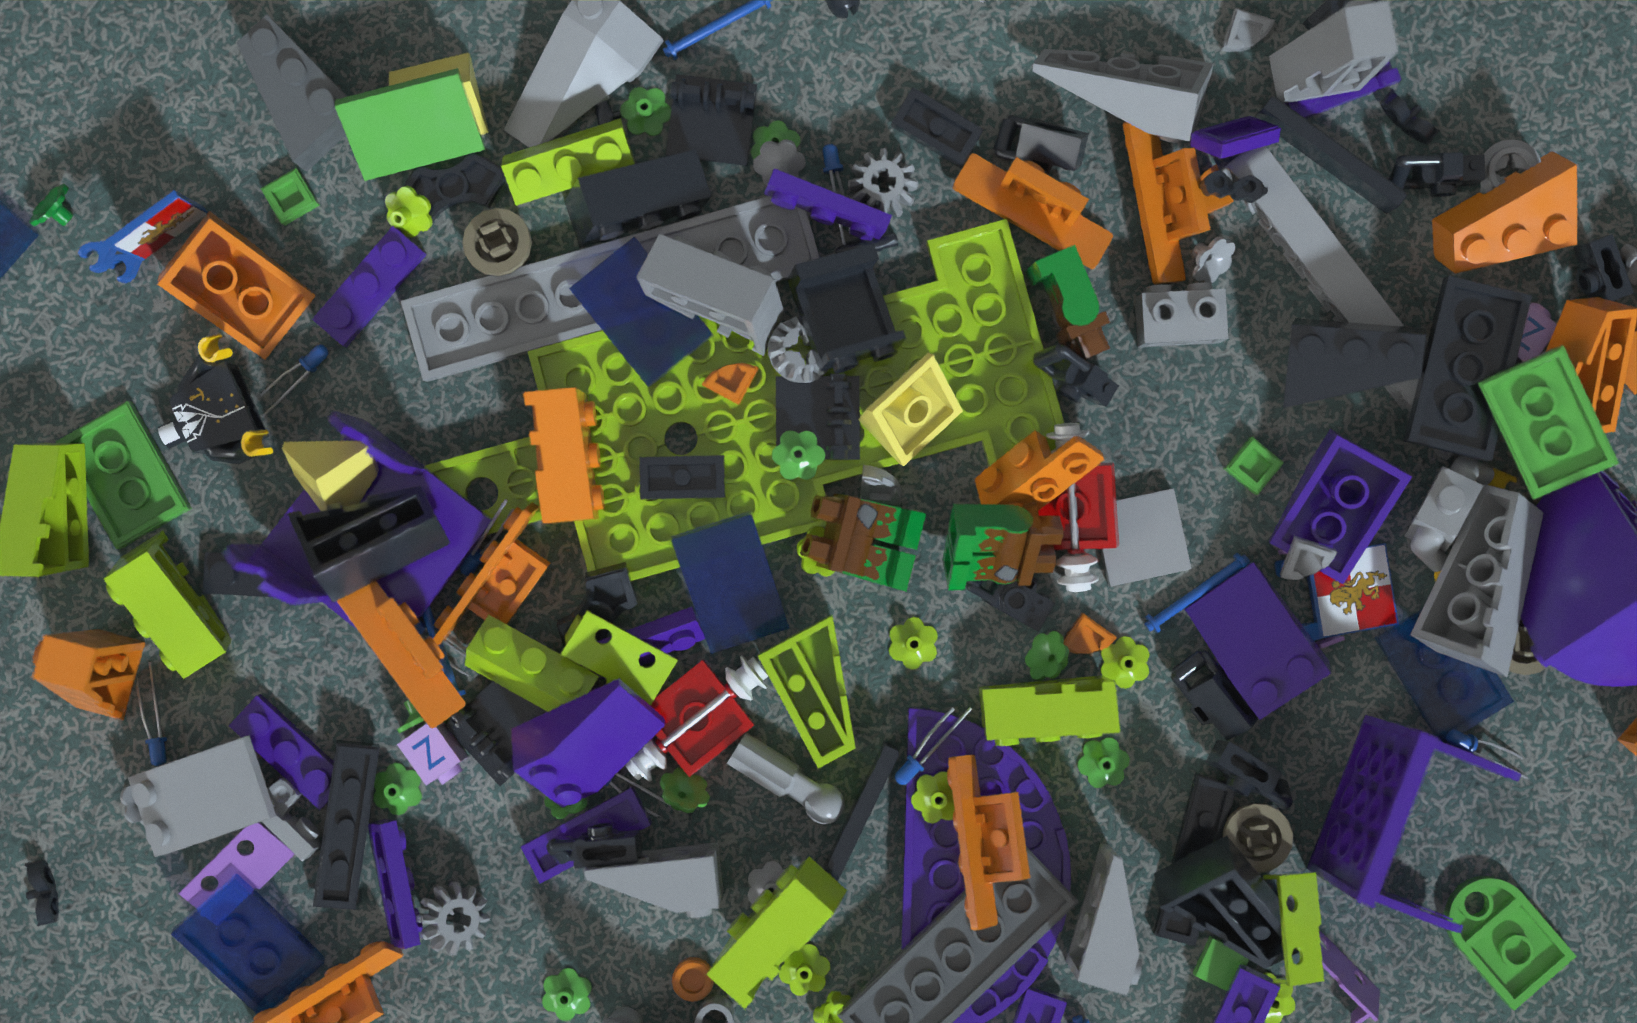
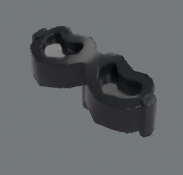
M1393 89L1380 102L1381 108L1389 119L1413 139L1429 144L1440 132L1439 129H1436L1428 121L1416 117L1422 110L1419 105L1415 104L1409 110L1405 101Z
M1221 170L1212 172L1199 184V189L1202 190L1205 196L1214 195L1221 199L1229 195L1235 201L1246 200L1249 203L1257 201L1268 192V188L1264 187L1263 182L1252 175L1245 176L1232 183L1230 177Z
M43 859L25 863L28 880L35 889L27 891L26 898L28 900L38 898L35 909L38 921L37 926L56 923L59 916L58 892L56 891V883L48 863Z

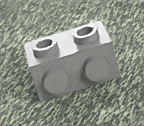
M1209 282L1187 285V291H1171V285H1153L1146 287V293H1141L1135 298L1138 348L1214 344L1229 339L1226 288L1213 289L1212 283Z

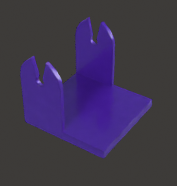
M334 411L328 420L340 433L346 435L342 441H361L369 448L366 450V453L376 459L379 467L378 475L360 503L367 502L368 496L421 486L451 543L377 580V583L389 599L393 598L398 606L406 602L419 619L475 548L492 518L366 420ZM305 489L262 544H230L223 552L225 559L233 569L251 574L257 573L265 579L259 587L260 590L292 605L322 602L356 628L337 601L332 602L315 578L287 513L301 511L303 515L321 511Z
M1365 715L1306 869L1316 872L1318 877L1359 903L1374 908L1377 902L1441 928L1461 933L1464 925L1452 921V918L1382 890L1381 887L1434 750L1519 782L1521 774L1440 742L1437 737L1422 731Z

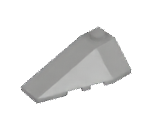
M572 0L554 29L504 131L528 148L561 137L577 124V119L591 108L610 99L608 95L626 81L630 83L641 75L663 43V38L620 0Z
M1043 49L1033 63L1032 71L1142 131L1158 135L1160 139L1173 143L1183 140L1190 141L1191 134L1195 131L1213 69L1212 63L1173 56H1159L1158 65L1140 64L1135 60L1134 54L1123 53L1120 54V57L1111 58L1107 62H1100V56L1094 52Z

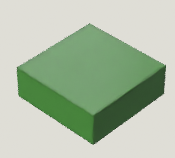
M297 168L261 188L280 223L284 226L320 205Z
M1249 437L1224 467V470L1254 495H1258L1284 462L1254 437Z
M1209 936L1193 974L1206 982L1228 991L1240 963L1246 966L1249 959L1223 945V941Z

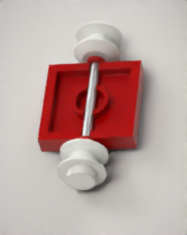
M1062 423L1054 425L1055 432L1046 434V437L1055 440L1056 448L1051 451L1052 454L1074 436L1083 438L1089 434V431L1080 430V423ZM1114 462L1100 463L1038 511L1039 516H1060L1064 533L1061 544L1051 545L1054 546V550L1067 549L1068 553L1056 561L1057 566L1065 568V575L1058 578L1057 583L1066 585L1067 591H1087L1091 589L1092 583L1099 581L1098 576L1090 573V566L1097 563L1098 559L1085 552V549L1117 548L1119 546Z
M741 655L742 666L736 671L726 667L725 673L728 683L725 685L703 659L655 697L650 706L664 717L665 726L656 734L657 739L655 741L651 739L625 764L628 771L637 780L644 777L647 781L651 782V770L657 766L663 770L667 769L665 753L669 751L688 777H690L752 728L755 723L735 697L738 695L742 699L752 701L751 690L757 685L765 689L768 688L763 681L768 677V674L754 656L747 661Z

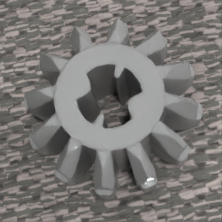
M885 148L880 149L878 161L874 159L870 152L865 153L863 159L866 167L855 163L852 166V172L858 178L848 180V189L859 191L852 199L860 203L867 201L866 205L878 208L887 213V208H890L893 215L896 217L902 216L903 210L900 203L912 206L915 199L908 192L918 189V181L908 178L914 173L915 167L913 164H908L900 168L899 166L903 160V154L900 152L894 156L892 161L887 160L888 152ZM878 177H887V183L894 185V188L889 186L888 192H879V186L872 184V182L878 183Z
M451 881L448 891L439 885L434 887L436 901L428 898L422 899L421 904L430 909L428 914L421 913L417 915L416 920L419 923L429 924L422 929L420 937L424 940L432 939L431 949L439 952L445 947L448 954L456 955L460 945L468 951L474 948L471 939L472 935L479 938L486 936V932L478 928L479 922H488L491 919L489 914L479 912L487 904V900L481 896L474 898L476 894L474 886L467 885L462 890L459 882ZM452 909L461 914L459 922L453 921L455 926L446 922L448 914L454 915Z

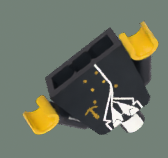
M216 334L204 337L199 341V355L178 384L177 393L169 399L176 419L158 426V433L163 443L169 449L187 441L193 453L205 454L212 461L242 464L257 456L272 454L273 448L263 447L262 439L269 437V432L265 428L238 366L228 362L220 363L222 359L231 357L233 352L231 348L219 349L218 341L222 338V335Z

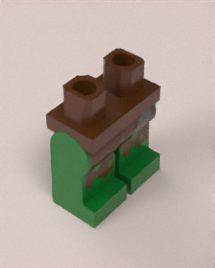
M1072 245L1035 261L1025 273L1031 286L1043 283L1053 307L1051 314L1052 322L1060 330V332L1055 334L1058 342L1063 344L1069 342L1071 349L1084 359L1110 349L1102 331V327L1109 324L1110 320L1106 311L1098 314L1099 302L1076 246Z
M834 493V496H815L810 511L811 517L827 521L824 535L819 537L806 534L800 554L817 562L816 566L907 592L916 555L872 543L874 539L917 550L926 513Z
M1023 503V507L1001 504H953L948 528L949 534H947L942 558L948 591L965 590L967 581L991 580L998 584H1010L1017 580L1018 586H1031L1034 573H1053L1056 564V554L1054 546L1051 544H1061L1064 534L1060 516H1039L1036 503Z

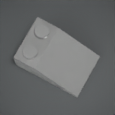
M249 735L128 777L132 788V797L138 806L146 830V838L151 845L154 857L207 841L276 816Z
M718 842L644 850L642 857L637 863L588 867L584 870L586 880L675 913L687 912V917L690 918L711 915L713 913L712 909L719 908L724 892Z
M1100 842L1066 963L1077 981L1127 996L1130 985H1136L1139 980L1142 960L1138 959L1139 949L1123 859L1109 844Z

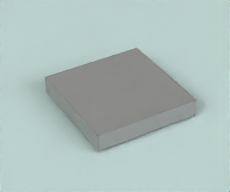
M1174 488L1117 500L1119 546L1117 548L1100 549L1109 587L1192 569Z

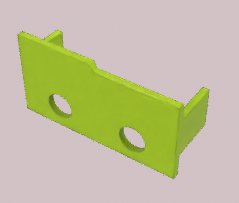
M588 610L582 619L581 616L577 615L565 634L566 645L561 652V655L605 677L607 684L620 679L649 705L652 704L678 661L675 657ZM600 629H608L612 634L610 641L604 644L598 643L595 639L596 632ZM645 652H650L655 656V662L649 667H643L639 663L640 655Z
M1316 872L1263 875V879H1277L1286 977L1275 978L1273 983L1296 986L1324 981L1319 933L1321 915ZM1289 895L1293 897L1295 902L1293 911H1289L1287 908V898ZM1294 948H1297L1300 953V959L1297 964L1292 960Z

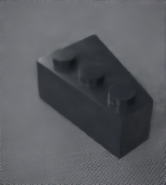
M1227 835L1154 873L1160 908L1170 914L1176 911L1191 920L1192 927L1201 932L1207 929L1222 938L1223 945L1265 969L1284 960L1278 896ZM1297 948L1293 949L1292 956L1299 953Z

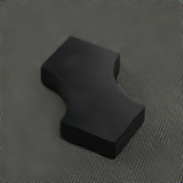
M475 152L468 154L462 162L451 168L442 170H431L422 166L414 168L404 186L412 187L417 195L425 196L430 201L431 210L428 214L431 216L432 222H434L443 211L457 204L475 203L490 208L504 185L506 178L502 167Z
M626 562L585 573L586 594L583 601L571 614L557 620V628L564 647L566 645L565 634L577 615L581 616L582 619L588 610L602 619L613 623L622 612L637 605V595ZM598 630L595 634L596 641L608 638L609 630Z

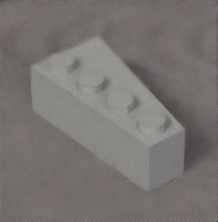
M1483 484L1482 490L1458 534L1410 635L1438 653L1508 677L1543 512L1520 493Z

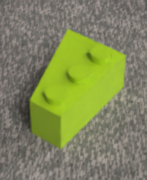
M31 443L14 445L0 522V576L41 577L89 567L85 443Z
M162 530L123 555L105 576L104 581L107 583L106 590L110 597L117 604H124L132 614L133 624L137 631L145 638L150 637L160 649L159 655L165 666L171 671L176 670L185 679L224 654L232 639L205 596L199 597L184 577L190 572L184 563L181 562L177 566L173 563L163 547V544L169 541V539Z
M831 614L760 652L758 655L818 768L856 748L833 615Z
M1102 675L979 687L982 726L985 738L987 740H995L994 746L1019 744V738H1035L1036 742H1053L1061 740L1060 736L1077 735V738H1095L1102 736V734L1120 733L1116 684L1114 680Z
M808 857L798 868L790 864L776 880L775 884L778 887L773 892L766 888L751 905L750 908L753 912L749 916L742 912L733 921L726 931L731 935L730 939L706 974L744 1009L754 1000V995L766 977L772 980L780 972L781 968L779 965L795 950L799 952L835 913L847 892L840 883L811 857Z

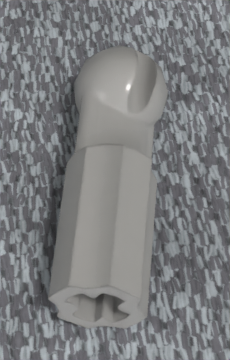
M747 732L727 762L728 765L779 797L787 795L803 805L807 815L814 822L822 825L831 824L839 819L845 809V799L842 792L836 786L829 783L818 784L800 773L799 765Z

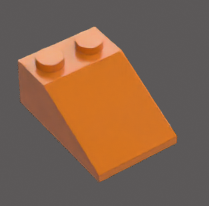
M210 211L159 274L157 283L158 286L264 360H266L316 297V294L256 245Z

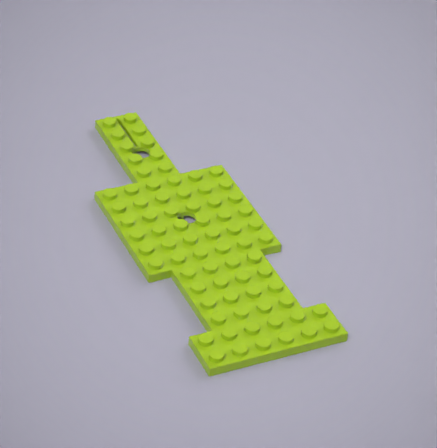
M1007 219L928 240L926 245L936 281L883 296L896 332L904 330L906 340L897 349L898 353L891 358L879 362H874L872 357L859 360L858 366L841 373H835L833 368L828 369L823 375L847 374V376H859L861 417L871 404L928 352L934 355L963 412L910 461L982 441L988 466H991L1033 431L1036 430L1046 437V434L1055 432L1054 425L1064 423L1052 378L1033 364L1034 354L1043 350V345ZM671 311L527 351L538 391L576 387L587 395L588 401H594L597 425L590 426L591 441L599 445L601 466L600 468H594L596 485L602 484L605 507L603 510H598L599 519L574 521L588 572L626 562L631 580L633 581L808 532L813 526L824 528L827 521L811 517L810 512L814 497L826 496L823 485L861 475L863 473V465L883 469L899 463L860 422V460H824L823 463L817 466L816 475L812 479L804 480L799 476L792 480L784 478L780 473V465L776 464L772 459V451L776 447V377L781 375L770 362L768 348L764 356L752 350L755 345L753 341L733 331L729 337H726L717 332L720 324L696 314L691 319L677 311ZM799 335L795 347L790 348L788 351L800 352L802 358L806 361L807 354L812 349L810 345H804L803 339H800ZM735 363H747L759 368L740 405L702 386L707 376L723 366ZM681 422L693 426L698 436L695 448L690 453L684 455L671 452L665 441L668 429L672 425ZM530 437L425 465L427 469L466 499L467 489L475 479L485 477L495 483L498 489L497 501L491 508L481 511L493 519L505 499H507V503L487 535L497 533L511 509H515L517 506L524 510L532 502L535 503L539 508L528 524L542 520L535 470H538L536 445H531ZM1047 438L1050 451L1056 448L1055 440ZM725 456L726 498L640 499L639 457Z

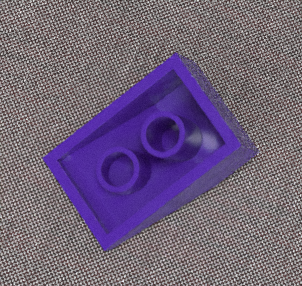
M1330 429L1309 461L1269 543L1288 553L1294 536L1336 549L1337 553L1333 561L1325 569L1320 570V572L1344 584L1412 476L1404 469Z
M1254 561L1185 608V611L1234 687L1259 720L1331 674L1330 663L1327 657Z
M620 679L614 680L512 728L513 771L562 808L576 804L581 799L597 793L665 726V719Z

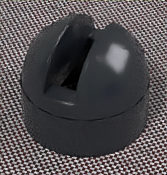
M826 0L832 14L841 19L848 18L847 9L854 15L860 6V0Z

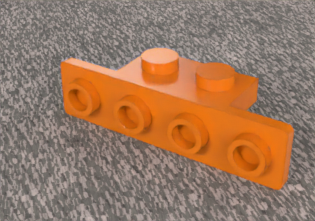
M1124 122L1125 144L1128 150L1133 187L1136 193L1152 282L1156 285L1185 281L1186 275L1179 240L1210 230L1204 194L1199 189L1201 177L1195 148H1183L1163 156L1158 135L1148 134L1128 122Z
M973 153L969 156L952 186L955 191L1003 219H1007L1010 223L1059 251L1075 245L1083 265L1090 269H1095L1113 238L1111 232L1080 215L1089 199L1081 195L1077 187L1068 182L1055 180L1045 174L1043 168L1032 161H1023L1016 157L1008 172Z
M1035 430L974 478L981 504L1017 505L1023 507V503H1036L1039 511L1103 462L1104 456L1101 450L1080 436H1074L1051 454L1047 438Z
M532 502L524 510L517 506L503 525V528L508 530V533L501 543H498L496 540L491 542L479 559L485 564L477 576L470 573L456 593L462 598L453 609L448 605L433 626L439 629L433 638L438 646L450 635L467 609L484 620L488 615H491L499 621L508 624L551 563L517 539L538 510V505Z
M377 581L337 600L342 610L429 728L434 729L465 706V701L442 671L444 667L439 661L445 657L443 652L430 636L423 640L414 628L419 623V620L406 602L398 606L393 598H388Z
M954 756L948 758L947 781L953 793L955 808L953 825L959 837L961 852L959 855V868L964 876L966 889L964 907L966 915L970 919L971 929L981 930L998 924L993 883L1030 878L1019 794L1014 792L981 796L975 756Z
M378 941L365 946L360 951V955L353 960L330 968L325 972L324 978L311 986L296 989L289 995V1000L276 1008H269L255 1015L252 1023H370L382 1016L384 1012L370 977L403 957L401 948L394 947V945L385 941Z

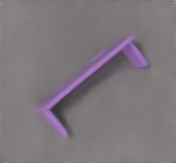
M259 822L244 827L179 892V895L216 925H219L255 888L260 889L295 854L265 824L263 825ZM242 840L251 841L254 844L253 852L250 854L240 853L237 848L238 843ZM206 876L215 877L218 880L217 888L206 890L201 884L202 879Z
M1319 930L1320 940L1327 947L1326 949L1321 944L1323 968L1359 1005L1351 1013L1350 1023H1362L1370 1017L1376 1022L1379 1020L1380 990ZM1355 974L1360 978L1362 984L1357 980Z

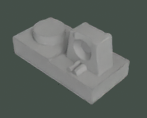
M284 777L280 778L267 788L276 816L262 822L301 861H304L321 848L322 842L317 838L320 831L307 818L301 817L298 819L295 815L292 816L289 813L302 793Z

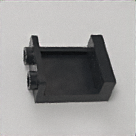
M874 244L795 264L787 277L820 372L832 368L835 373L845 372L858 366L859 360L870 357L873 358L874 362L886 360L895 356L898 353V347L906 340L904 330L897 332L895 330L873 270V266L879 260Z

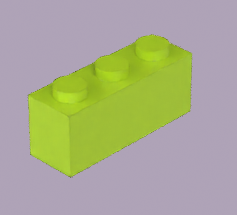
M620 118L504 155L501 167L517 206L570 189L574 186L577 178L633 165L635 161Z
M491 615L487 616L466 649L465 666L547 712L595 690L599 678L595 673Z

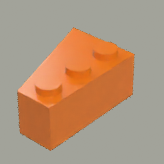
M1551 151L1540 158V163L1520 174L1514 172L1504 178L1505 183L1485 194L1479 192L1433 218V252L1435 259L1456 274L1577 245V164Z
M1599 297L1567 300L1545 352L1560 345L1564 346L1604 432H1615L1636 327L1637 308Z
M576 387L523 392L525 406L532 405L534 430H530L529 434L531 445H536L538 470H535L542 523L553 524L599 519L598 510L604 509L605 502L602 484L596 485L594 468H600L601 459L598 443H592L590 426L597 425L594 401H588L587 395Z
M100 629L44 635L43 640L39 642L33 654V664L36 666L32 678L76 708L124 721L145 642Z

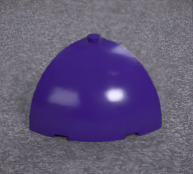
M1600 471L1545 494L1536 507L1543 512V518L1521 619L1534 642L1530 646L1531 651L1544 667L1551 665L1565 675L1587 684L1612 687L1637 685V502L1635 500L1630 502L1618 490L1620 488L1618 483L1605 471Z

